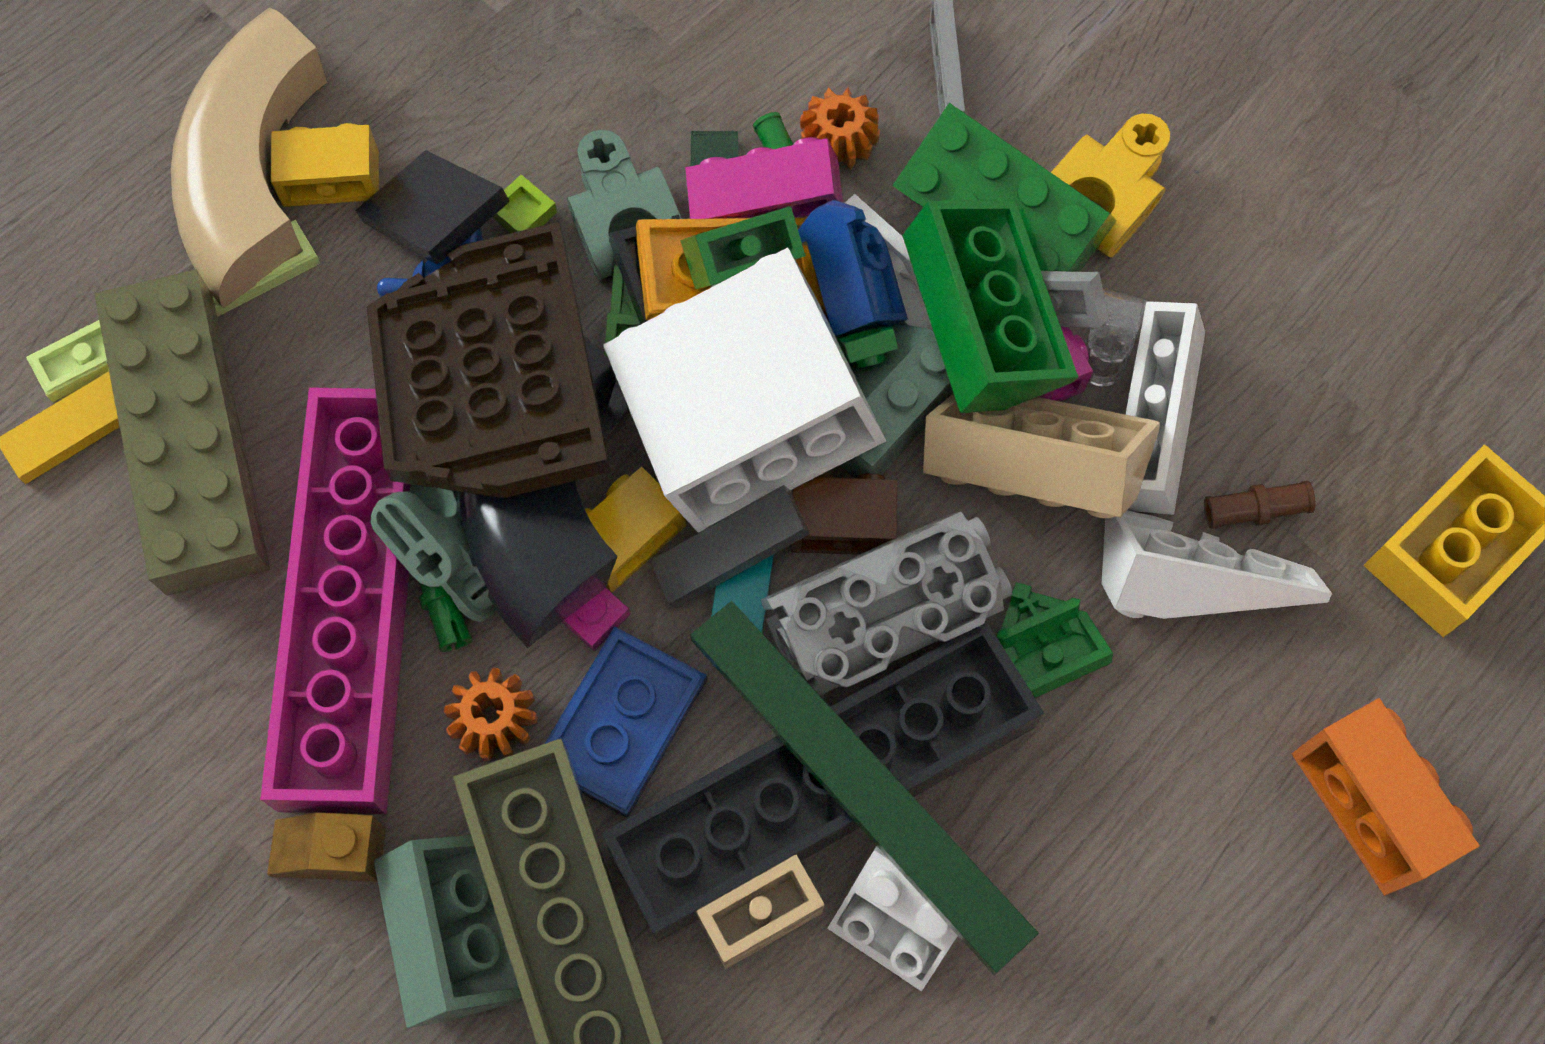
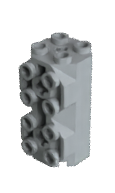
M962 512L948 514L761 599L763 609L775 610V615L766 618L779 652L798 673L801 672L808 684L819 695H822L839 686L847 688L884 671L889 663L936 641L946 642L983 625L986 618L1004 610L1003 599L1012 595V589L1004 571L999 566L994 567L986 549L991 545L990 537L984 524L978 517L968 521Z

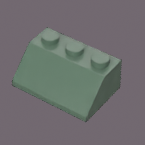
M903 324L890 326V328L894 329L898 349L886 352L885 361L861 368L856 366V362L849 363L886 439V442L839 465L854 478L865 473L882 475L925 428L926 416L953 394L932 329Z
M471 835L410 840L374 860L407 1028L452 1021L523 1001Z

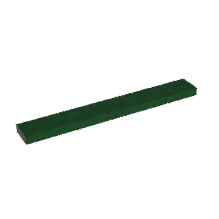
M732 600L690 634L693 644L994 976L1037 937L1038 931Z

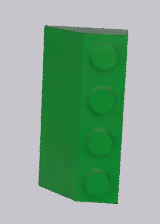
M1016 200L927 201L902 237L960 413L1006 410L1073 383L1078 378V374Z

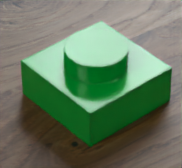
M879 325L836 338L849 363L856 362L858 368L881 363L886 360V352L898 349L894 329L885 325Z

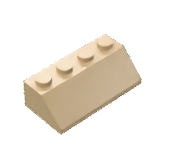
M953 393L926 416L923 473L941 477V480L948 484L963 485L969 483L987 487L990 492L997 495L1010 496L1018 494L1036 498L1040 504L1045 506L1060 507L1067 505L1085 509L1090 515L1098 518H1121L1138 498L1159 433L1160 421L1040 397L1033 398L1006 410L960 413Z

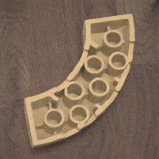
M272 8L266 9L244 26L206 68L190 94L181 115L173 144L171 186L179 234L195 270L197 269L213 297L222 308H225L257 285V282L283 262L302 252L290 219L281 210L272 196L270 183L272 131H280L284 122L289 124L299 108L316 91L327 84V80L316 46L286 17Z

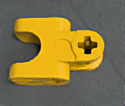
M1142 113L1131 117L1106 146L1086 134L1051 171L1052 174L1075 190L1098 203L1115 218L1116 223L1097 248L1108 257L1113 258L1153 212L1166 190L1165 187L1151 178L1160 167L1162 154L1165 152L1170 141V131L1167 124L1153 114Z

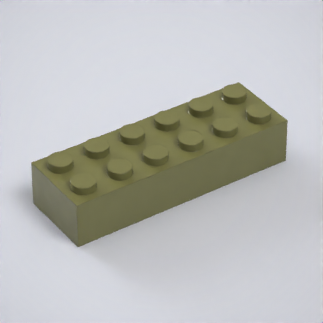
M196 269L94 293L149 581L165 595L169 596L270 570L214 299L201 275Z
M560 738L453 776L536 1043L666 1044L568 749L563 740Z

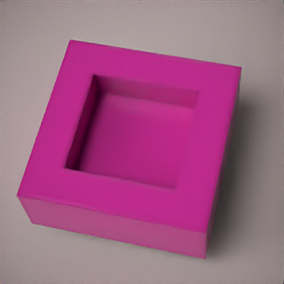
M605 588L562 621V623L589 648L595 651L608 638L614 626L618 628L630 615V611L626 605Z

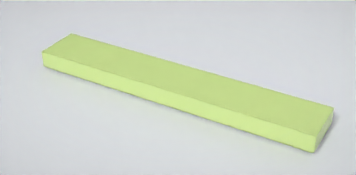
M296 220L292 221L291 224L302 252L283 262L257 282V285L225 308H222L213 297L217 317L321 264ZM99 320L26 357L46 396L52 402L82 388L109 371Z

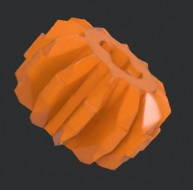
M828 87L824 93V99L812 96L811 101L808 103V110L803 111L800 117L801 139L812 137L821 140L828 138L838 157V162H844L851 170L856 164V158L867 161L872 153V147L876 146V143L879 142L880 129H878L879 115L877 108L868 107L869 101L866 94L852 98L849 87L845 89L842 95H836Z
M493 667L489 672L487 681L483 682L476 671H471L469 680L473 686L467 690L463 686L453 685L452 693L460 703L445 705V715L455 720L446 728V731L451 739L462 738L459 748L466 755L474 752L479 747L481 759L483 761H490L495 747L499 746L505 757L512 756L513 749L509 742L513 738L522 744H527L530 740L529 734L521 726H531L537 723L538 717L536 713L527 709L535 701L531 690L520 691L522 681L516 674L508 677L503 682L500 669ZM494 706L499 719L488 724L483 710Z

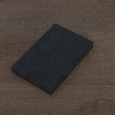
M425 150L355 211L363 223L437 265L447 257L448 253L458 248L507 205L510 200L502 187Z

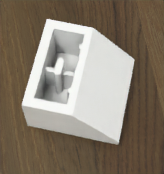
M877 846L827 928L921 992L958 936Z

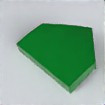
M1016 582L1001 630L998 631L997 639L1035 698L1112 663L1113 652L1088 613L1079 610L1080 599L1072 597L1067 601L1032 592V586Z

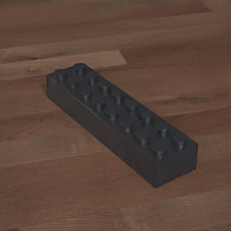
M987 621L983 625L957 636L830 706L913 797L1035 729L1044 715V711ZM776 736L600 834L655 939L659 942L698 920L696 911L790 857L797 855L799 860L802 861L860 827L779 737Z

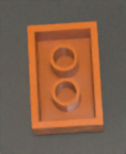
M1378 698L1326 727L1291 754L1385 896L1429 877L1480 845L1472 835L1473 827L1469 818L1460 808L1451 804L1440 788V780L1435 768L1427 759L1417 754L1406 738V728L1401 718L1393 710L1386 708L1381 699Z

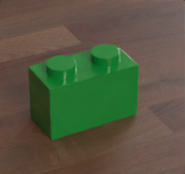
M791 206L680 240L695 289L721 283L755 265L763 257L776 254L786 248H789L794 259L806 256Z

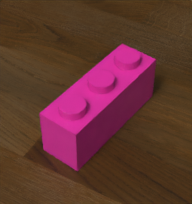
M812 137L803 138L796 141L792 146L778 149L760 147L750 150L744 156L729 159L711 157L703 160L700 165L685 167L690 219L753 218L789 206L792 208L794 218H807L814 209L832 200L843 202L838 157L828 138L821 140Z

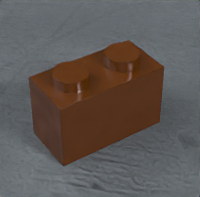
M825 472L794 488L793 498L810 534L791 544V553L860 555L897 538L898 480H885L884 476L874 473L860 474L855 479L834 478L832 474Z

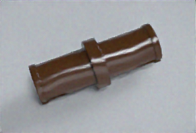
M1309 481L1265 488L1263 484L1252 485L1246 492L1215 497L1207 496L1204 499L1205 517L1211 529L1254 521L1256 525L1269 524L1270 519L1275 517L1314 513L1316 506L1314 490Z

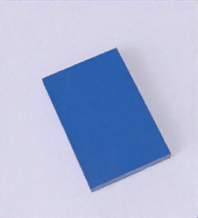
M614 626L545 744L561 738L568 749L582 793L628 818L706 683L707 675Z

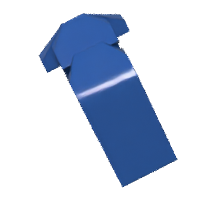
M832 200L814 209L798 229L802 245H808L829 323L835 337L846 336L879 325L890 327L908 320L889 250L881 233L875 226L864 222L866 217L862 209Z

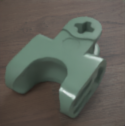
M607 130L592 131L579 142L577 152L581 166L582 182L586 191L567 197L574 225L594 275L598 280L613 276L614 266L616 264L609 242L612 232L634 227L637 221L642 219H671L675 215H679L680 219H682L660 168L656 167L637 174L620 136Z
M411 484L409 492L392 493L377 502L371 514V525L374 532L417 581L429 587L441 585L451 596L457 608L466 617L474 621L483 622L495 613L496 608L488 598L489 590L477 566H472L468 554L469 544L463 525L460 523L457 491ZM474 593H476L479 596L476 599H472V595Z

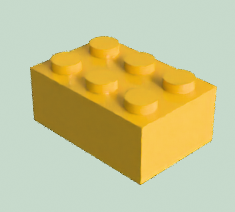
M1484 444L1363 566L1444 638L1468 620L1545 540V496Z

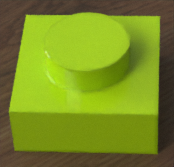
M520 175L504 189L510 201L492 218L510 233L545 225L557 213L556 203L523 175Z

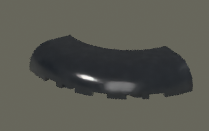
M584 336L600 412L609 404L617 378L609 358ZM575 481L507 498L457 491L460 523L463 525L469 544L468 554L472 566H477L489 590L488 598L504 622L527 648L606 588L618 556L604 542L592 525L582 505Z

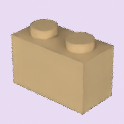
M794 855L696 912L698 920L724 968L727 969L821 915L825 904L798 856Z

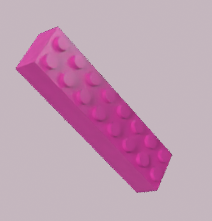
M309 388L260 797L261 801L277 812L387 814L409 571L374 532L371 525V514L379 500L392 493L409 492L411 484L390 481L384 469L375 389Z

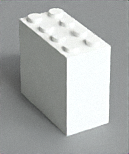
M789 248L763 257L750 268L721 283L712 285L710 289L683 303L670 306L664 313L637 327L626 329L618 337L603 344L664 496L698 533L782 485L792 490L886 442L832 328Z

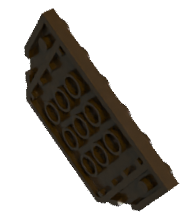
M560 222L461 245L447 254L449 262L425 278L420 273L405 281L398 290L385 294L366 307L383 463L390 481L507 498L611 472L565 239Z

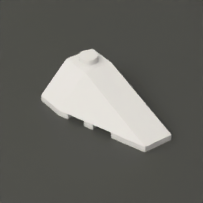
M1126 511L1121 518H1105L1101 584L1114 609L1128 617L1142 618L1144 615L1167 619L1328 603L1332 592L1313 568L1255 549L1247 550L1245 556H1243L1230 546L1219 542V537L1203 532L1200 541L1171 532L1173 522L1156 516Z

